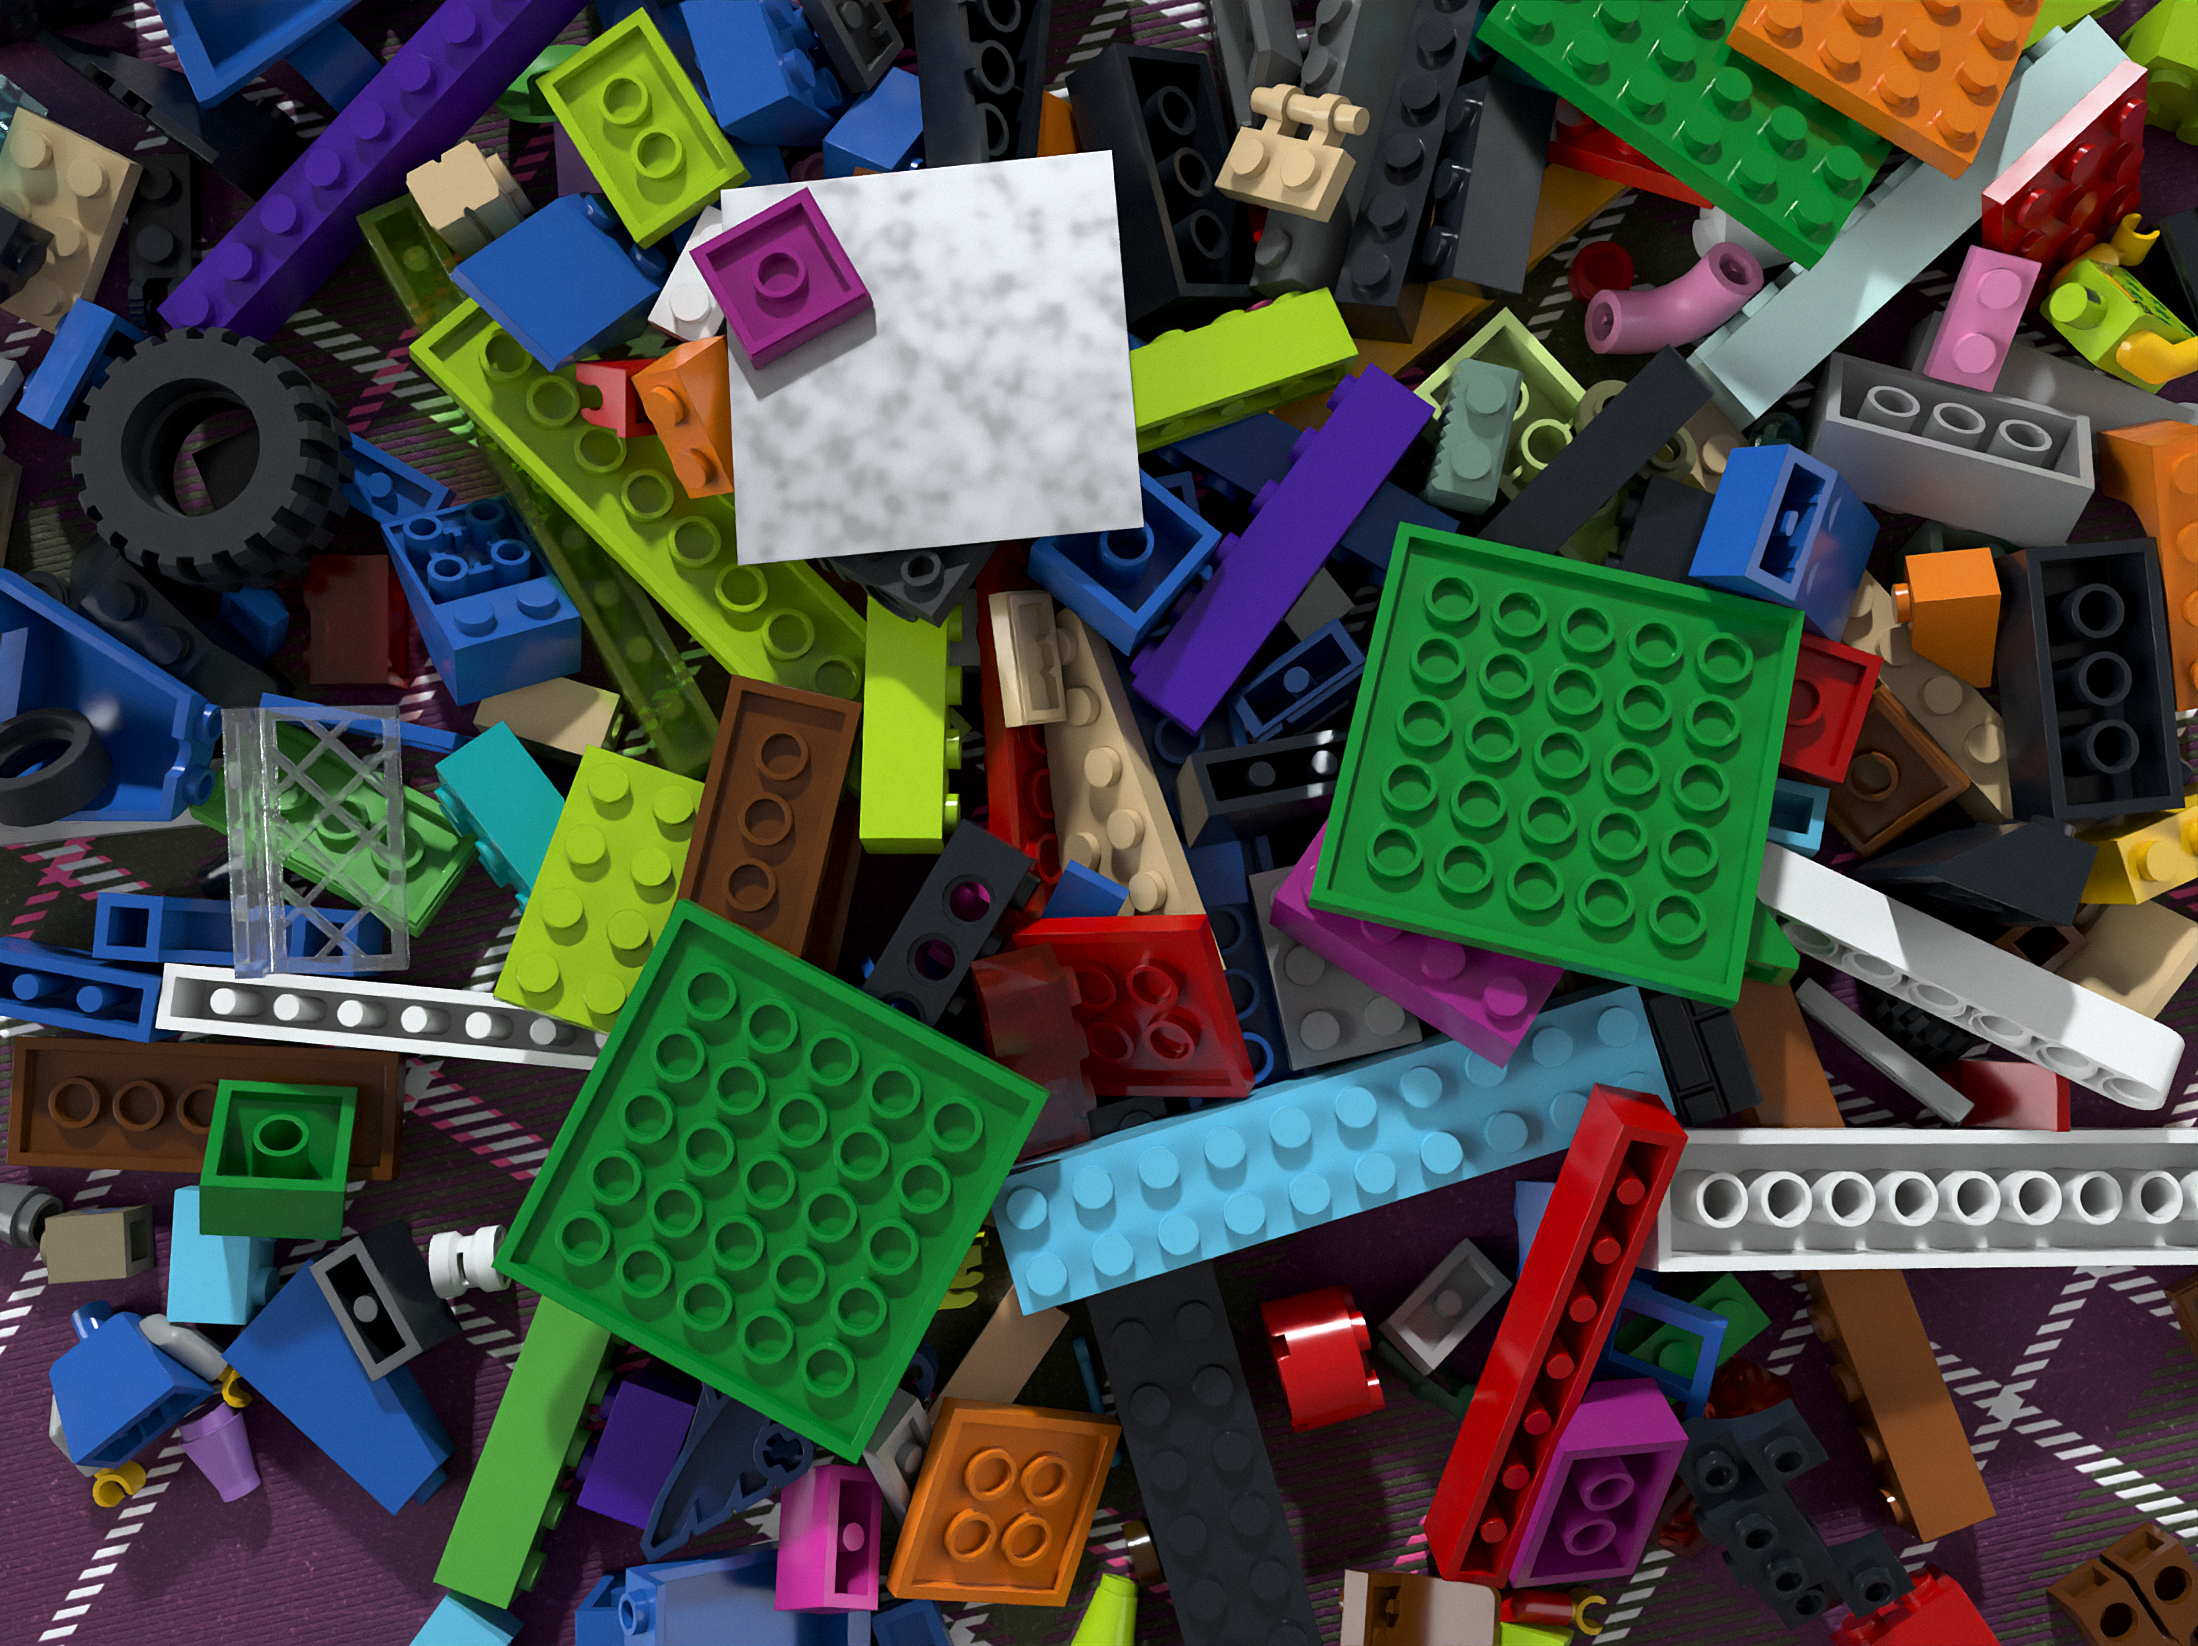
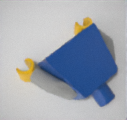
M97 1300L83 1305L72 1314L70 1320L80 1342L51 1366L49 1377L54 1394L52 1398L49 1436L54 1444L85 1477L94 1475L97 1478L93 1487L95 1502L101 1507H115L125 1497L123 1490L116 1482L120 1483L129 1495H136L146 1483L144 1469L130 1459L215 1392L211 1384L213 1380L217 1378L223 1383V1399L230 1406L235 1408L248 1406L253 1398L239 1388L237 1378L242 1376L221 1357L226 1350L199 1330L181 1322L166 1321L167 1316L163 1314L145 1316L125 1311L115 1314L108 1301Z

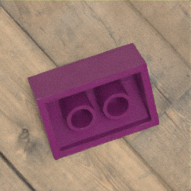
M1653 1377L1626 1380L1611 1379L1591 1384L1558 1441L1508 1576L1513 1588L1633 1575L1689 1441Z

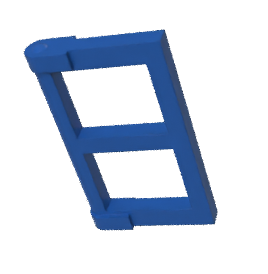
M265 692L262 693L259 705L260 709L287 718L286 723L296 727L313 730L317 726L449 755L476 738Z
M1631 1278L1582 1400L1593 1382L1606 1381L1607 1373L1625 1380L1653 1377L1662 1394L1687 1403L1682 1422L1691 1417L1703 1418L1729 1318L1655 1291L1651 1285ZM1623 1307L1704 1337L1693 1380L1613 1350Z

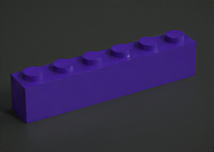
M1371 362L1358 379L1351 374H1347L1326 404V407L1333 411L1332 415L1319 432L1309 426L1300 436L1287 456V460L1294 464L1292 469L1280 485L1270 479L1263 486L1247 511L1255 518L1240 538L1232 532L1227 535L1208 563V565L1216 570L1201 591L1193 585L1186 590L1169 615V618L1176 622L1174 628L1162 644L1152 638L1141 650L1129 669L1137 676L1131 684L1133 693L1195 739H1197L1226 700L1227 694L1234 689L1426 430L1436 408Z

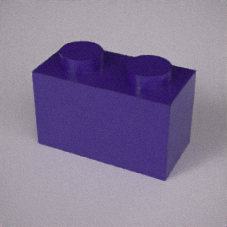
M637 1366L621 1383L613 1380L604 1396L598 1414L599 1419L607 1421L599 1444L589 1443L576 1472L575 1480L584 1483L576 1505L645 1530L654 1502L680 1453L684 1449L702 1390Z

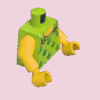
M2132 213L2122 219L2108 244L2099 243L2072 261L2064 264L2050 281L2048 287L2049 295L2041 303L2039 311L2096 367L2150 393L2156 394L2168 381L2198 371V336L2126 269L2119 267V264L2125 266L2139 265L2145 259L2160 234L2159 230H2155L2149 235H2141L2134 232L2142 216Z

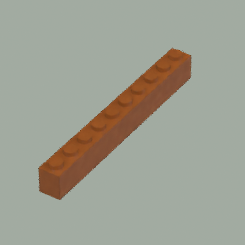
M1742 979L1739 1001L1731 1008L1764 1101L1759 1105L1739 1111L1743 1122L1737 1124L1736 1128H1846L1790 983L1788 982L1783 988ZM1901 1269L1791 1270L1794 1277L1799 1282L1805 1281L1813 1302V1304L1806 1307L1809 1321L1818 1338L1823 1343H1829L1837 1364L1830 1367L1833 1383L1846 1404L1852 1403L1860 1423V1426L1853 1429L1855 1440L1865 1460L1871 1466L1876 1465L1884 1485V1487L1877 1489V1495L1890 1523L1894 1527L1901 1526L1919 1541L1926 1543L1996 1516Z

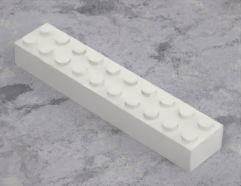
M2198 1127L2070 1128V1132L2008 1128H1682L1689 1138L1636 1267L1658 1272L2198 1265Z

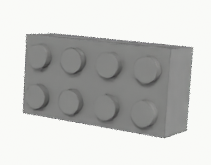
M1832 351L1804 414L1801 451L1837 470L1861 501L1875 504L1882 510L1890 513H1910L1940 521L1945 526L1954 530H1974L2005 538L2010 543L2019 547L2063 546L2095 490L2090 420L2088 416L1966 387L1931 378L1924 374Z

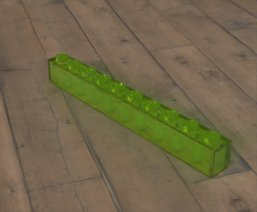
M411 192L355 217L366 250L417 339L470 297L449 277L458 265L444 240L428 223ZM452 399L520 521L581 614L582 630L616 690L621 695L624 704L661 769L693 780L708 774L720 724L640 584Z

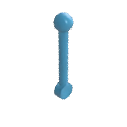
M1085 1335L1072 1338L1092 1413L1106 1414ZM1118 1444L1110 1467H1115L1122 1461L1123 1450Z

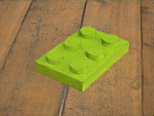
M643 7L535 81L635 242L644 250L702 212L707 204L712 205L721 199V190L735 189L752 177L652 18Z

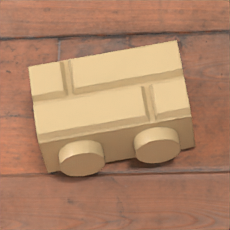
M467 140L441 154L442 162L437 163L431 160L407 173L406 184L428 223L463 261L527 219L526 215L535 210L524 188L516 176L511 175L498 153L486 158L475 143L472 144Z

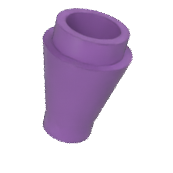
M220 1399L192 1412L177 1424L183 1436L178 1441V1444L219 1491L224 1502L236 1500L260 1485L261 1479L255 1469L241 1409H233L224 1399Z

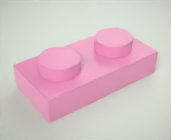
M1970 244L1922 373L1931 378L1992 393L2042 263Z

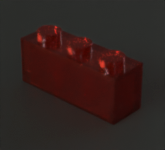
M1049 942L970 962L987 1058L1051 1091L1016 1160L1091 1140L1087 1112L1097 1110V1102L1087 1071L1081 1072L1079 1060L1089 1058V1049L1080 1020H1073L1071 1007L1081 1004L1079 985L1073 967L1071 965L1060 966Z

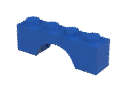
M98 892L92 958L159 963L247 966L285 970L294 973L348 977L380 975L385 920L366 910L137 893Z

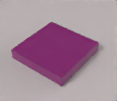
M808 187L689 251L755 370L874 306L870 293Z

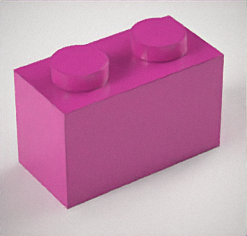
M836 1464L809 1467L802 1477L782 1488L774 1611L839 1614L878 1610L882 1491L870 1468Z

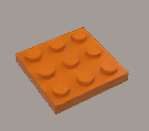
M944 1396L889 1568L885 1586L894 1598L1065 1607L1122 1432L1121 1423L1111 1414Z

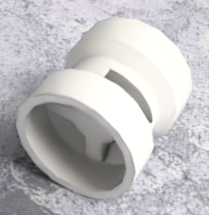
M502 1225L481 1227L474 1235L462 1236L457 1231L433 1235L429 1247V1272L433 1289L438 1297L443 1299L461 1296L468 1288L480 1287L485 1292L509 1288L512 1278L491 1267L507 1236V1232Z

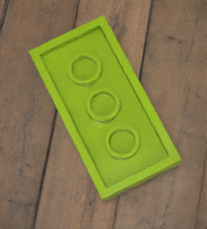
M587 744L493 993L494 1000L609 1036L674 909L705 783Z

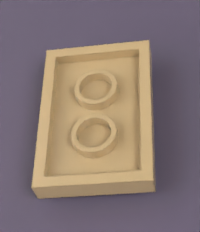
M18 106L0 153V202L55 235L47 247V257L40 271L29 278L23 290L1 303L0 308L54 334L58 321L64 314L71 311L77 298L93 303L144 166L32 110Z

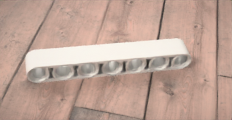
M1766 841L1757 896L1795 949L2118 1103L2141 1110L2162 1108L2185 1047L2183 1038L2177 1032L1786 848Z

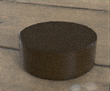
M1139 1518L1121 1525L1125 1543L1142 1590L1164 1582V1570L1147 1520Z

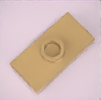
M1046 590L1007 591L988 595L1006 728L1067 721L1052 595Z

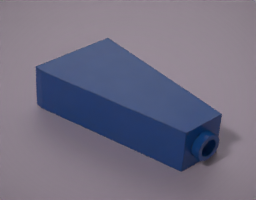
M332 1248L309 1258L221 1357L394 1516L412 1500L422 1507L450 1477L442 1467L457 1452V1448L407 1365L374 1382L371 1381L309 1269L311 1265L335 1251Z

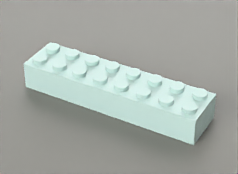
M2087 15L2067 34L2059 25L2052 29L2016 63L1972 165L1957 180L1952 179L1912 155L1876 190L1855 206L1825 255L1810 271L1794 261L1778 278L1769 283L1740 312L1720 327L1686 359L1717 390L1710 398L1711 401L1740 432L1754 422L1982 217L1981 193L2125 58L2130 61L2132 60L2090 15Z

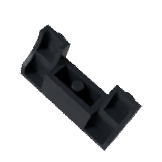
M1791 1398L1757 1413L1737 1418L1707 1419L1691 1417L1680 1423L1689 1441L1676 1472L1700 1504L1699 1507L1691 1511L1695 1522L1712 1548L1722 1543L1727 1550L1721 1553L1740 1588L1744 1590L1753 1585L1768 1608H1774L1789 1631L1821 1616L1823 1613L1846 1602L1858 1620L1917 1589L1879 1529L1847 1543L1827 1547L1817 1526L1787 1484L1790 1480L1829 1460L1822 1444L1813 1434Z

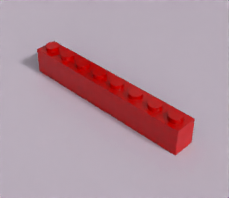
M1595 1083L1423 1524L1427 1540L1441 1578L1444 1581L1470 1582L1504 1589L1558 1441L1580 1404L1689 1138L1657 1094Z

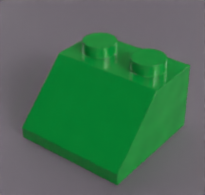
M220 1079L199 1185L200 1235L341 1240L358 1088Z

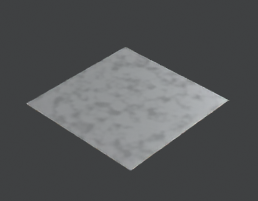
M1112 150L721 190L722 232H725L803 188L808 187L874 303V306L758 370L754 369L727 321L738 566L1144 527Z

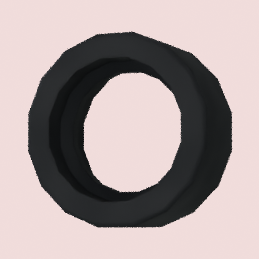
M50 707L25 712L0 724V823L24 828L50 824L80 810L94 800L107 785L113 765L106 748L88 717L74 709ZM62 756L42 770L27 776L17 777L35 764Z

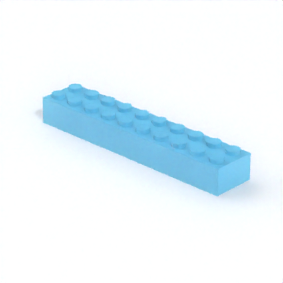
M1612 980L1545 1001L1503 1069L1447 1034L1439 1033L1423 1038L1421 1042L1383 1050L1253 1090L1248 1098L1230 1097L1014 1163L991 1209L1023 1316L1570 1148L1595 1083L1657 1094L1672 1115H1676L1638 987Z

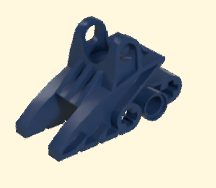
M923 1339L908 1367H913L918 1364L921 1367L916 1384H913L911 1379L906 1376L901 1378L897 1386L917 1397L920 1404L929 1397L939 1370V1360L936 1351L929 1342ZM701 1381L703 1389L684 1449L680 1453L654 1502L640 1543V1547L648 1562L651 1563L685 1544L693 1533L697 1537L729 1519L734 1510L738 1514L770 1496L776 1486L780 1490L798 1480L808 1471L817 1449L821 1445Z

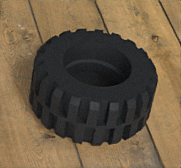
M194 327L173 329L168 333L169 342L165 343L152 336L134 346L137 353L136 356L129 361L119 356L105 369L110 378L103 387L98 389L92 386L83 402L90 406L86 421H76L72 441L81 445V456H72L71 459L73 480L87 487L86 490L79 492L78 499L86 516L99 521L97 524L99 535L111 547L125 552L127 559L142 567L198 589L208 587L217 592L239 593L244 584L258 590L276 584L278 581L276 571L280 569L294 575L309 564V560L304 554L313 546L324 550L335 536L327 528L334 515L340 518L345 517L351 500L341 495L343 483L352 484L355 479V462L342 453V451L350 449L353 445L348 426L336 418L340 409L330 394L317 386L314 378L267 344L251 336L242 338L231 329L210 327L202 334ZM234 409H250L255 417L260 435V455L251 481L234 501L222 509L203 516L187 517L178 503L173 480L175 461L183 442L192 430L215 414Z

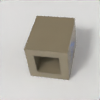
M152 1204L77 1209L45 1218V1231L40 1241V1255L44 1265L47 1266L48 1284L128 1278L155 1268Z

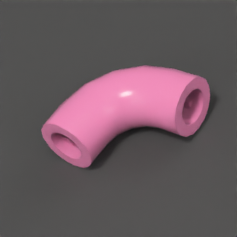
M1730 242L1717 243L1689 272L1666 285L1640 291L1610 289L1599 291L1592 298L1586 312L1584 328L1586 341L1590 349L1597 354L1618 355L1658 353L1668 343L1673 348L1686 345L1716 330L1740 311L1761 290L1764 282L1763 270L1757 259L1738 244Z

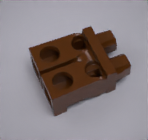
M2148 1521L2100 1552L2109 1568L2093 1557L2046 1589L2059 1609L2070 1617L2089 1646H2198V1569L2181 1541Z

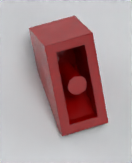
M1960 1057L1956 1061L1953 1059L1950 1063L1939 1065L1937 1061V1071L1933 1073L1975 1104L1971 1113L1960 1125L2070 1132V1079L2028 1059ZM1938 1116V1120H1939V1121L1945 1122L1943 1119H1941V1118Z

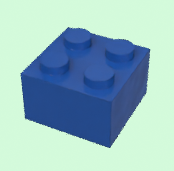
M1140 468L1144 527L1039 537L1031 546L1026 573L1128 657L1206 569L1222 536L1218 530Z

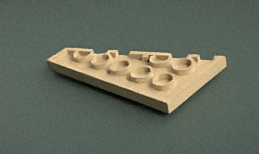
M1066 607L1054 615L1067 709V721L1043 724L1048 752V768L1050 769L1053 810L1055 811V830L1059 845L1057 846L1059 865L1062 874L1072 859L1129 889L1130 891L1117 916L1206 914L1107 641L1101 634ZM1214 937V940H1215V943H1216V947H1217V950H1218V953H1219V957H1220V960H1221V964H1222L1223 970L1225 971V970H1226V967H1225L1224 961H1223V959H1222L1220 950H1219V948H1218L1216 939H1215V937Z

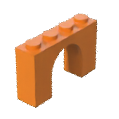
M2162 418L2096 431L2103 495L2130 505L2138 515L2147 538L2156 537L2175 711L2181 712L2198 709V426Z

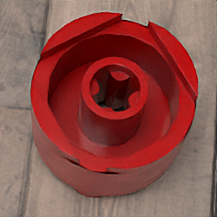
M1347 1283L1341 1285L1332 1284L1260 1303L1261 1317L1276 1377L1279 1378L1284 1395H1287V1397L1283 1398V1402L1294 1434L1372 1414L1373 1411L1385 1409L1378 1377L1374 1369L1370 1370L1365 1351L1371 1350L1367 1327L1361 1310L1356 1311Z

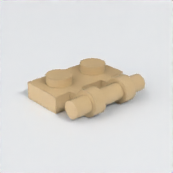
M1278 84L1274 88L1257 87L1251 95V109L1255 113L1267 115L1268 118L1262 131L1241 126L1214 186L1227 198L1328 223L1356 163L1344 149H1340L1346 133L1358 136L1365 133L1370 120L1368 110L1363 107L1354 106L1347 97L1327 93L1323 94L1320 98L1306 96L1301 88L1287 84ZM1300 123L1313 125L1314 127L1308 141L1293 138Z

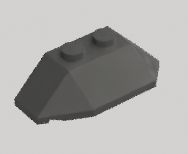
M1203 0L1233 144L1241 126L1262 131L1268 118L1267 115L1255 113L1251 109V95L1257 87L1274 88L1278 84L1300 87L1301 69L1308 56L1310 44L1306 29L1296 30L1292 8L1298 7V0Z

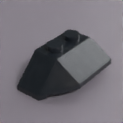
M98 532L72 561L68 608L207 698L211 704L221 706L225 710L226 715L221 735L250 734L268 712L259 708L263 692L289 698L297 689L272 663L260 656L219 617V613L191 586L149 570L127 559L125 552L111 547Z

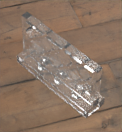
M399 705L238 706L221 709L235 979L264 978L268 974L407 970L410 967ZM382 719L383 748L367 765L337 739L355 720ZM317 720L341 721L329 732ZM276 721H301L322 741L296 766L277 749ZM329 747L358 772L334 798H331L304 773ZM383 760L385 782L373 772ZM278 765L289 774L280 784H278ZM364 780L369 782L385 797L386 815L370 831L340 806ZM295 781L325 807L301 832L280 815L279 798ZM331 814L336 816L361 839L337 865L307 839ZM386 826L387 847L376 838ZM281 832L292 841L283 851L281 847ZM367 846L388 863L389 881L373 897L343 871ZM298 848L328 873L304 899L283 881L282 864ZM334 879L364 905L340 931L310 905ZM388 892L390 896V913L379 904ZM284 898L295 907L286 917ZM371 911L391 929L392 954L366 955L346 936ZM301 913L331 939L315 957H287L286 929ZM338 945L349 956L327 955Z

